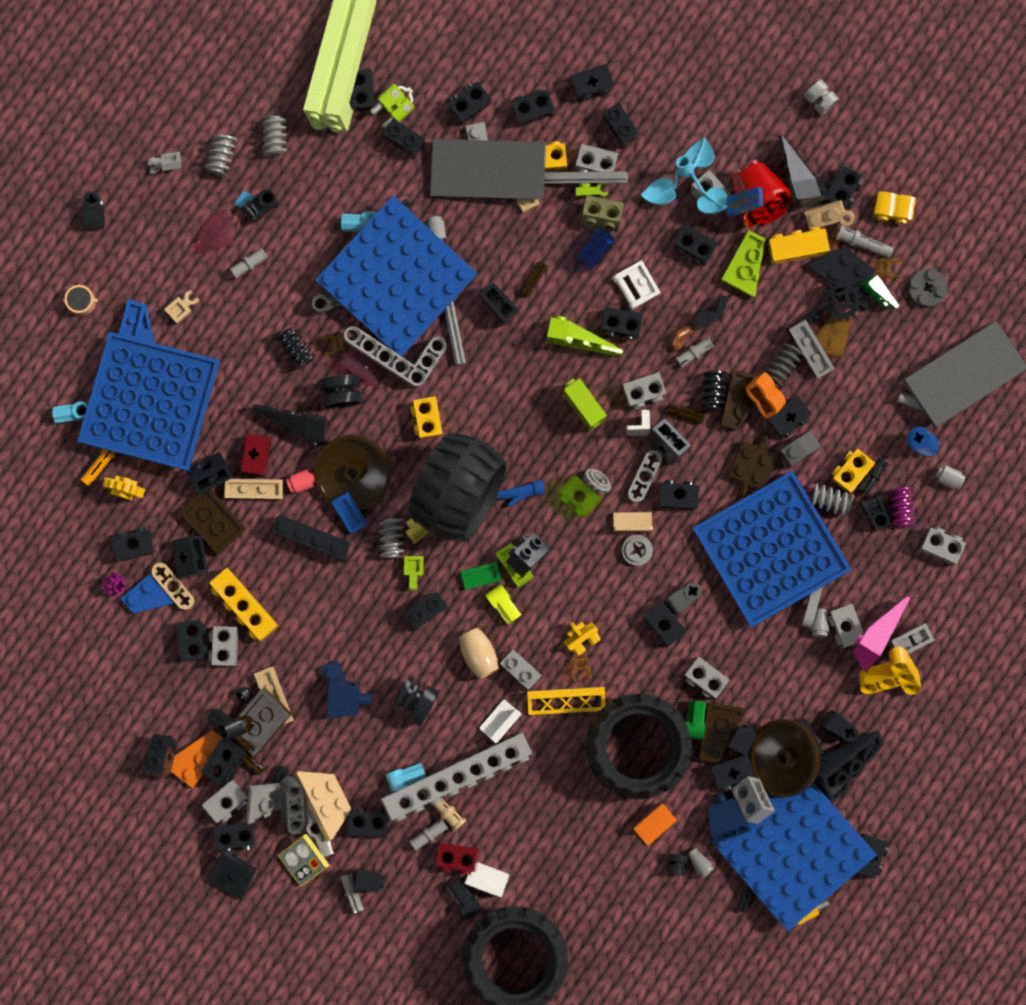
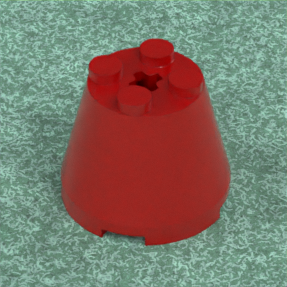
M757 160L751 162L744 170L737 171L732 175L734 194L756 187L762 188L763 207L740 214L746 228L752 229L757 224L765 226L774 222L788 212L787 207L790 203H795L790 189L765 164L759 163Z

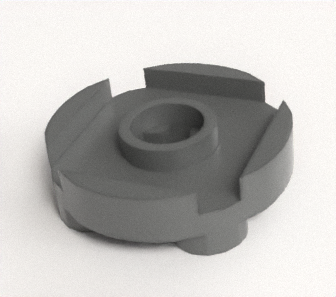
M936 269L918 271L912 277L909 284L908 292L910 298L914 303L928 308L938 305L947 294V282L944 276ZM925 283L932 285L931 293L923 290Z

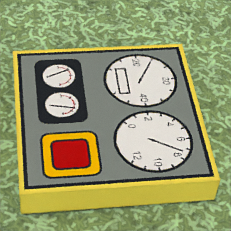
M307 834L278 855L300 886H303L329 866Z

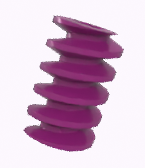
M901 487L889 491V494L894 495L889 500L895 503L890 506V509L896 511L890 514L891 517L896 518V520L891 521L892 525L897 527L916 526V524L910 523L915 517L909 514L915 511V509L909 508L910 505L914 504V501L909 500L914 494L909 493L908 490L913 489V487Z

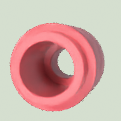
M308 469L290 475V478L286 479L291 493H299L314 487L315 483L313 471L309 472Z

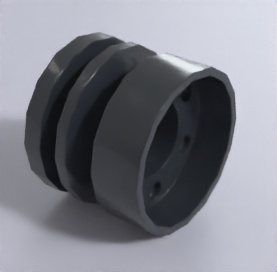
M410 676L400 687L394 699L392 712L397 713L400 706L403 707L400 714L402 717L408 710L411 711L409 721L421 727L440 691L428 685L422 692L420 691L422 681L419 680L415 687H413L412 683L415 678Z

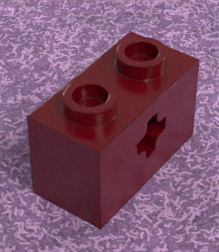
M246 434V439L243 438L242 450H244V456L240 457L239 469H242L241 472L243 474L266 477L271 445L270 437ZM254 450L259 454V456L255 457V460L250 456V454L254 453Z

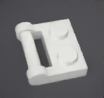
M642 260L612 277L627 299L628 307L631 311L661 294ZM626 276L629 277L638 292L639 299L635 300L623 278Z

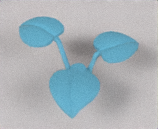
M704 137L699 140L684 156H680L676 160L677 170H675L674 184L668 178H660L641 193L642 197L655 205L670 203L676 197L674 189L677 188L679 175L684 178L692 177L703 194L697 201V207L702 213L714 214L726 209V197H728L726 192L719 187H712L706 193L694 174L696 167L705 168L715 158L714 151L707 139Z

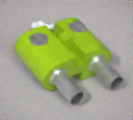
M393 83L377 98L378 103L370 112L375 115L382 108L388 111L391 117L382 124L386 129L393 118L400 122L415 108L412 104L413 97L411 93L413 91L410 87L407 89L403 86L397 87ZM400 89L409 91L410 100L404 96L405 94Z

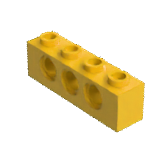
M228 568L210 582L212 585L210 590L217 598L221 596L225 600L223 605L230 612L233 610L238 615L235 618L242 626L247 625L250 629L248 633L255 641L257 639L263 641L279 627ZM230 586H233L235 588V594L231 597H227L225 593L226 589ZM239 602H247L248 607L245 611L238 609ZM254 615L260 617V623L256 626L251 624V618Z

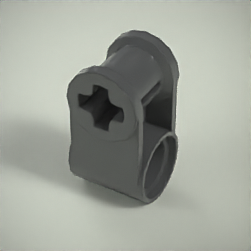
M688 583L667 597L665 602L674 614L677 615L701 596V587L697 583ZM689 586H691L692 588H697V590L695 591L697 594L696 596H694L693 594L688 595V592L690 591Z

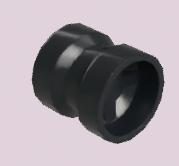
M669 853L668 859L670 864L667 866L666 873L685 876V864L688 862V856Z

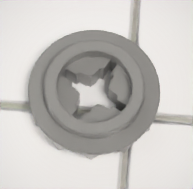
M588 469L584 473L585 482L593 490L600 494H606L611 490V484L602 472Z
M642 535L630 536L622 546L624 559L629 564L636 566L647 563L653 553L651 542ZM632 543L637 547L644 546L640 551L642 558L637 553L630 555L634 550Z

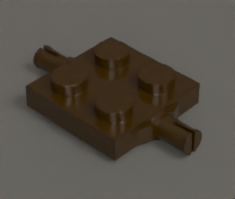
M761 434L758 444H750L746 441L741 442L728 477L737 480L741 484L737 495L745 497L748 487L760 490L767 485L778 457L777 454L769 452L764 448L769 437Z

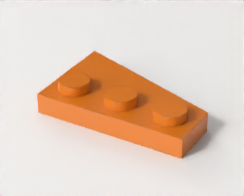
M212 730L175 755L171 772L191 788H194L204 775L201 772L219 740L222 739L220 735Z

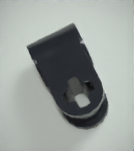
M264 189L254 198L244 203L241 210L248 214L251 218V223L254 224L276 207L278 199L272 190ZM267 195L273 196L270 203H264V198Z
M95 192L86 193L83 197L84 229L105 228L102 198ZM93 198H95L97 202H94V205L92 206L89 202H91Z
M876 492L874 496L868 499L859 500L861 509L872 529L875 531L884 530L889 524V516L879 494ZM876 517L883 518V526H878L875 523Z
M832 709L820 724L822 728L844 742H852L858 737L857 728ZM851 729L853 737L846 738L844 730Z

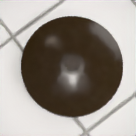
M349 434L337 437L324 446L315 462L314 478L319 492L330 504L333 499L349 492L358 509L364 510L375 505L386 493L391 480V466L385 451L375 441L362 435Z
M779 719L764 724L755 733L757 736L748 753L755 775L754 778L760 779L765 792L772 796L788 798L802 794L813 784L819 771L820 755L815 738L805 726L794 720Z

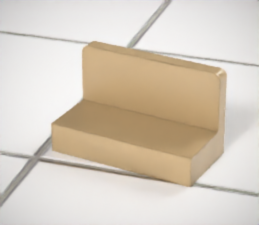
M652 512L613 513V532L653 531Z

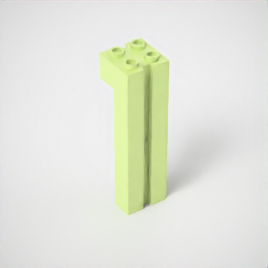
M333 0L303 108L311 126L315 129L322 130L323 128L330 127L334 132H348L353 114L349 102L376 6V0Z

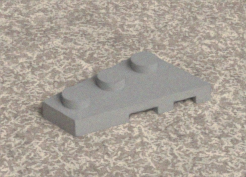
M280 783L249 786L246 822L248 824L255 822L254 819L264 816V818L271 815V812L281 809Z

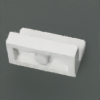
M642 410V425L627 426V436H642L650 433L649 410Z
M503 700L480 726V730L497 743L520 717L521 713L506 700Z
M478 863L477 871L471 872V875L467 876L465 884L502 897L509 874Z

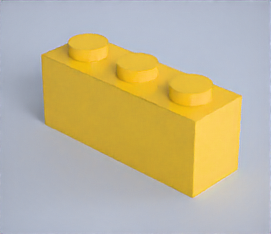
M820 227L811 228L809 232L804 233L801 230L794 231L788 236H783V234L773 235L772 239L768 241L772 265L827 255L830 251L826 229H820Z

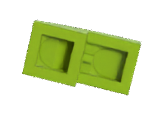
M511 543L495 554L519 588L533 579L534 576L529 571L522 578L506 563L510 557L508 553L514 547Z

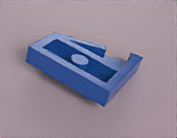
M127 300L119 331L120 335L155 343L146 304Z
M149 574L121 598L133 614L175 603L152 574Z

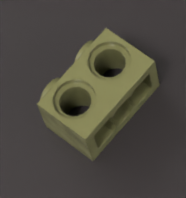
M587 195L581 224L588 227L602 228L606 231L618 232L624 203Z

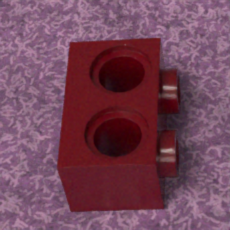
M439 843L436 866L441 867L440 871L452 872V869H458L460 874L471 875V872L477 871L480 849ZM446 852H450L453 855L451 863H446L443 859ZM465 855H469L472 858V863L468 867L462 862Z

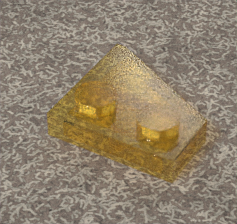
M838 317L834 320L830 318L816 335L826 354L843 357L851 319L847 322L843 318L842 322H839Z

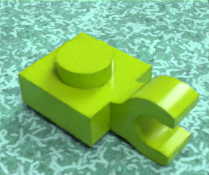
M579 183V187H575V195L598 194L606 196L608 192H602L600 188L602 185H608V183H598L595 187H591V183Z
M404 556V576H410V590H417V577L423 576L424 556Z

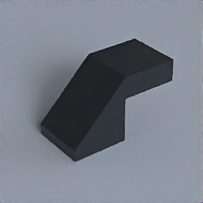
M720 296L715 312L701 308L694 330H700L721 319L728 297Z

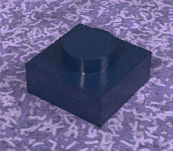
M338 660L320 668L328 686L329 677L346 678Z

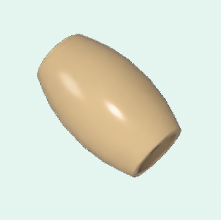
M479 628L473 629L459 637L461 652L466 664L479 679L499 670L495 650L487 636Z

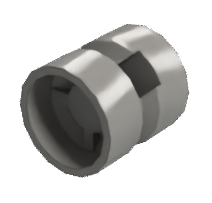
M822 79L804 94L805 99L810 104H815L814 109L821 116L839 101V98L833 91H828L829 87Z

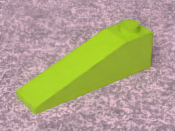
M555 316V318H551L547 343L622 356V349L573 322L567 321L566 317Z

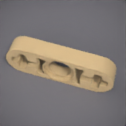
M155 564L152 568V575L179 608L183 610L191 609L195 603L193 595L166 564ZM159 567L161 569H166L164 571V574L167 577H169L170 574L172 575V577L167 579L164 584L162 583V581L165 580L164 577L161 575H156L158 573L157 568ZM171 581H176L179 585L178 590L175 592H170L168 589V584ZM182 589L185 592L181 594L185 598L190 597L188 601L190 604L188 606L185 604L181 605L182 599L179 596L177 598L174 597L175 595H178L182 591Z

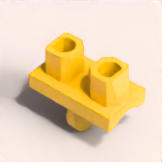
M571 622L570 626L572 629L567 632L569 638L563 643L570 651L572 650L579 656L586 650L582 645V642L586 639L592 645L600 641L597 633L598 629L592 622H589L587 625L581 622L577 626L574 622Z

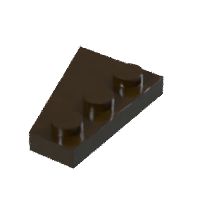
M732 370L719 426L733 430L741 428L755 403L746 392V386L756 377L755 375Z
M711 702L707 703L705 732L701 742L699 760L719 763L746 708Z

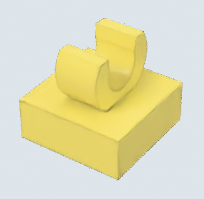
M412 518L406 522L410 528L406 533L414 544L429 533L421 525L415 523Z

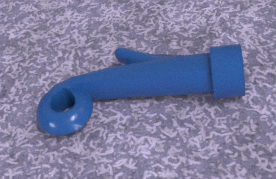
M543 479L523 486L501 490L496 499H512L508 503V507H511L527 497L545 495Z

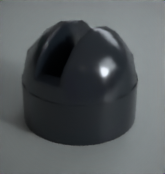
M242 687L236 691V697L242 704H246L252 699L253 694L252 691L249 692L248 687Z

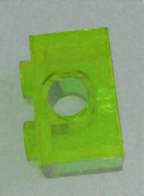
M575 474L558 491L560 494L559 498L565 504L570 503L575 507L573 511L580 517L584 515L587 518L602 501V498ZM575 493H582L584 500L576 502L573 498Z

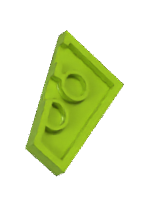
M748 230L721 281L755 298L765 238Z

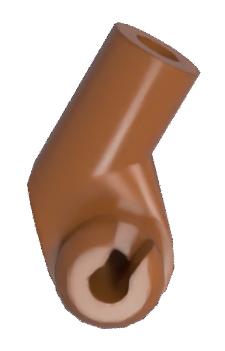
M687 325L676 331L670 341V347L674 351H678L683 347L680 341L693 333L692 327Z

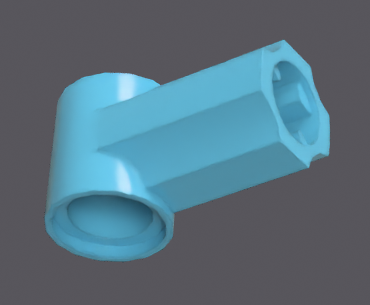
M367 211L363 214H343L341 217V229L343 231L360 232L377 212Z
M79 401L75 404L53 407L52 414L55 424L78 420L83 421L85 414L80 416L79 410L81 407H86L87 410L88 404Z
M422 763L385 774L391 793L426 778Z

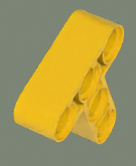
M895 647L889 651L890 662L870 667L867 672L864 670L859 672L860 690L864 694H873L901 686L903 691L909 695H914L921 691L919 672L907 651L902 647Z

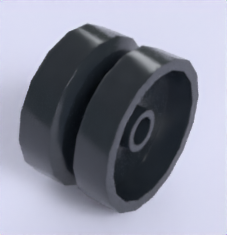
M337 375L318 380L319 390L327 393L320 397L322 408H345L363 403L362 393L356 391L361 386L359 375Z

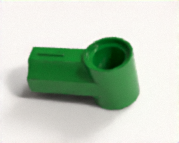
M689 700L688 716L685 722L691 739L702 740L704 738L706 702Z

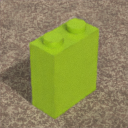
M580 378L577 381L572 379L565 385L564 397L589 431H592L606 420V413Z

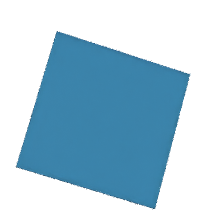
M243 190L235 205L241 208L244 203L254 198V196Z

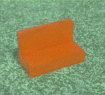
M661 803L634 826L633 829L647 845H650L676 822V818Z

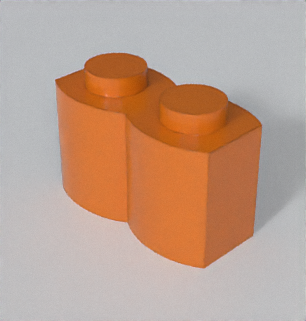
M765 372L754 377L746 386L748 396L757 404L759 412L765 418L777 414L786 404L784 395L775 388L773 379Z

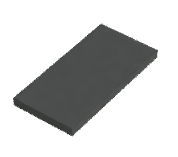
M433 139L430 196L544 200L546 142Z
M995 321L910 375L903 382L935 429L1025 371L1026 364L998 322Z

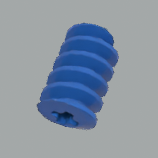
M915 427L907 435L909 447L919 455L932 457L938 452L939 441L926 428Z

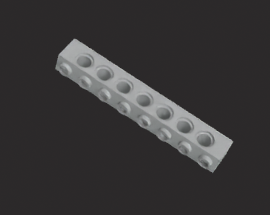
M521 733L382 798L381 802L390 821L395 819L398 822L407 818L405 814L413 811L415 814L424 810L423 805L429 802L431 806L441 802V797L446 794L451 797L460 793L458 789L463 786L468 789L477 785L476 780L482 777L484 781L494 777L493 772L499 769L501 772L511 769V764L516 761L521 764L530 760L528 756L532 754V751L524 734ZM507 748L514 750L515 756L513 759H508L505 756ZM493 756L497 759L496 767L488 765L489 757ZM472 765H477L480 768V773L477 776L472 775L470 772ZM455 773L462 775L463 779L460 784L454 783L452 779ZM437 781L444 783L445 789L443 792L436 791L435 783ZM420 789L427 792V798L424 801L417 797V792ZM401 798H407L410 801V806L407 809L400 807L399 802Z

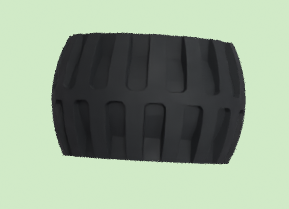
M457 433L444 435L427 458L418 476L411 499L409 500V514L424 529L438 537L458 542L470 541L483 524L499 493L507 470L506 460L493 447L477 438Z
M629 694L612 700L596 714L587 733L586 755L594 776L609 791L624 798L649 799L667 792L682 778L691 757V737L683 717L671 704L661 698L648 694ZM631 714H644L653 717L663 725L669 736L670 752L666 764L658 773L644 779H631L620 774L610 763L606 750L607 738L614 724Z
M506 906L487 913L472 927L463 946L462 968L469 988L485 1005H545L557 994L564 982L568 968V952L560 930L547 916L535 909L524 906ZM506 928H522L533 932L542 940L547 950V968L541 979L528 989L521 991L504 990L493 984L485 973L482 963L485 945L494 934Z

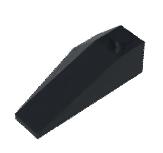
M253 404L252 408L254 411L308 441L309 445L319 446L320 444H325L329 426L327 417L308 413H301V416H299L298 413L291 410L280 412L277 408Z

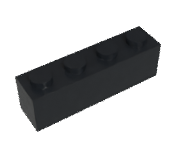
M278 515L272 533L344 562L352 546L351 542L282 515Z

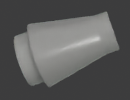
M817 609L810 630L812 637L827 638L829 633L827 610Z
M697 848L687 855L697 875H700L702 878L714 870L713 863L702 855Z

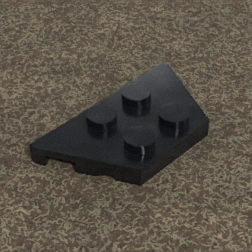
M846 247L809 263L807 266L809 269L833 286H836V281L843 284V281L846 280L848 285L853 282L855 284L854 288L859 287L860 291L857 294H863V298L860 301L864 303V305L859 307L866 311L870 295L859 285L867 278L874 276V268ZM852 293L851 301L855 303V296Z

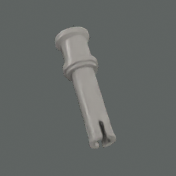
M842 224L835 238L837 241L840 239L850 243L852 247L859 246L888 259L894 247L861 235V232L858 230L848 229Z

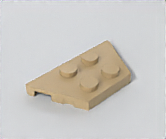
M297 772L293 774L303 790V796L326 842L332 840L349 814V811H351V807L335 775L311 772Z

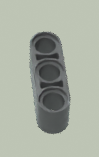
M288 776L283 778L279 785L281 821L291 834H298L304 829L305 825L303 790L293 777Z

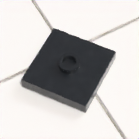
M223 849L207 881L241 900L257 868Z

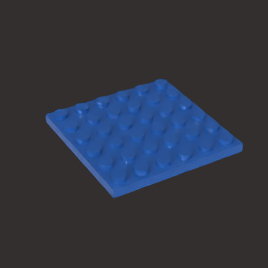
M392 196L317 277L316 281L385 345L402 357L478 273L395 196Z
M109 332L77 442L189 471L221 361Z
M793 471L693 528L751 628L852 570Z
M814 782L805 792L794 797L780 798L767 793L774 809L772 814L759 824L748 822L751 831L720 843H716L714 839L711 841L787 932L877 856Z

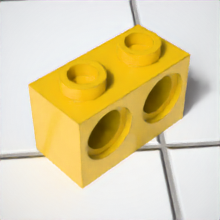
M551 142L549 145H546L545 172L567 170L565 144ZM558 152L561 154V158L554 160L551 154Z
M436 396L413 400L414 405L410 407L412 417L417 419V424L414 425L415 435L420 436V440L443 436ZM422 405L430 407V411L427 414L420 413L419 408ZM427 423L433 425V430L429 433L422 430L423 426Z
M856 449L854 452L850 450L844 458L846 461L842 467L838 465L832 473L834 477L831 481L848 494L853 492L875 464L874 461L859 449ZM855 458H858L862 461L861 468H857L853 465V460ZM842 473L849 474L850 482L845 483L842 481Z

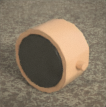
M75 285L68 289L63 302H65L71 312L83 316L92 312L98 299L95 298L92 291L86 286Z

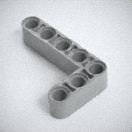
M349 327L343 333V339L348 345L413 387H418L425 382L446 349V342L443 338H432L413 365L357 327ZM348 331L356 332L357 339L355 341L348 339ZM369 341L373 344L372 351H366L363 348L364 342ZM434 341L441 343L442 348L440 351H435L432 348ZM381 352L388 353L389 360L387 362L380 360L379 355ZM423 357H429L431 359V365L429 367L423 366ZM398 362L405 365V370L402 373L398 372L395 368ZM413 373L420 374L421 381L419 383L412 381L411 376Z

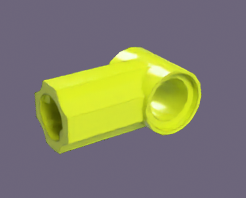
M501 584L485 595L507 624L521 616L510 600L511 597Z

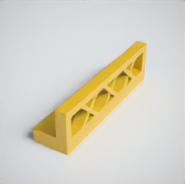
M605 687L527 692L528 715L600 711L605 706ZM601 695V707H592L588 703L592 696ZM582 696H589L586 700L582 698ZM565 697H570L567 701L563 699ZM573 697H579L584 702L579 708H573L568 704ZM554 698H560L565 703L557 710L549 705ZM531 699H540L546 705L540 711H532ZM585 704H587L590 708H582V707H583ZM567 705V706L570 707L571 709H563V708Z

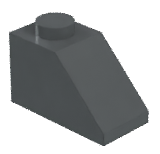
M809 431L783 448L779 454L788 467L791 468L820 448L821 445L812 432Z

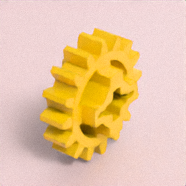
M115 475L114 479L105 478L102 485L107 489H111L110 494L132 500L133 496L143 498L145 489L137 486L138 482Z

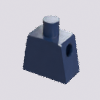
M329 677L327 718L358 715L359 705H371V694L360 693V683Z
M724 793L714 797L716 805L709 807L708 812L711 835L716 843L751 831L748 822H746L742 811L734 799L727 800Z

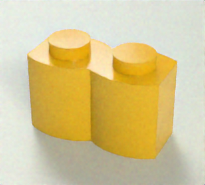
M878 191L873 216L877 217L879 221L888 222L891 219L895 220L897 224L907 225V223L912 221L916 198Z

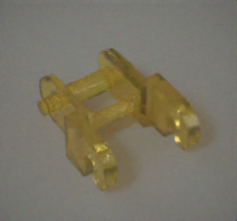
M881 258L877 260L880 265L879 271L876 274H879V276L888 275V278H901V275H895L890 272V266L892 262L901 263L902 259L890 258L889 260H883ZM884 264H888L887 272L883 271Z
M339 334L337 337H333V335L321 337V340L332 339L333 351L324 352V356L334 355L337 351L345 352L348 349L344 346L342 334ZM335 340H340L341 348H336Z
M584 655V658L575 659L573 656V660H571V663H574V669H572L574 682L576 681L575 671L580 669H588L589 677L592 679L591 667H588L587 663L589 658ZM585 662L586 666L576 667V663Z

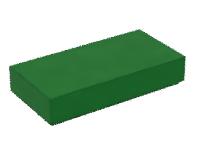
M497 562L460 571L465 590L502 581Z

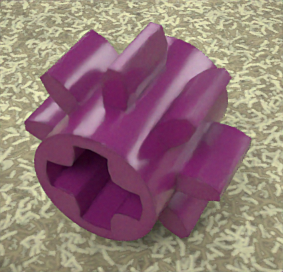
M111 572L110 576H105L102 581V587L105 589L104 593L113 597H117V594H123L126 588V583L123 580L124 576Z

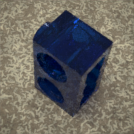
M599 227L578 253L576 261L591 272L614 244L615 238Z

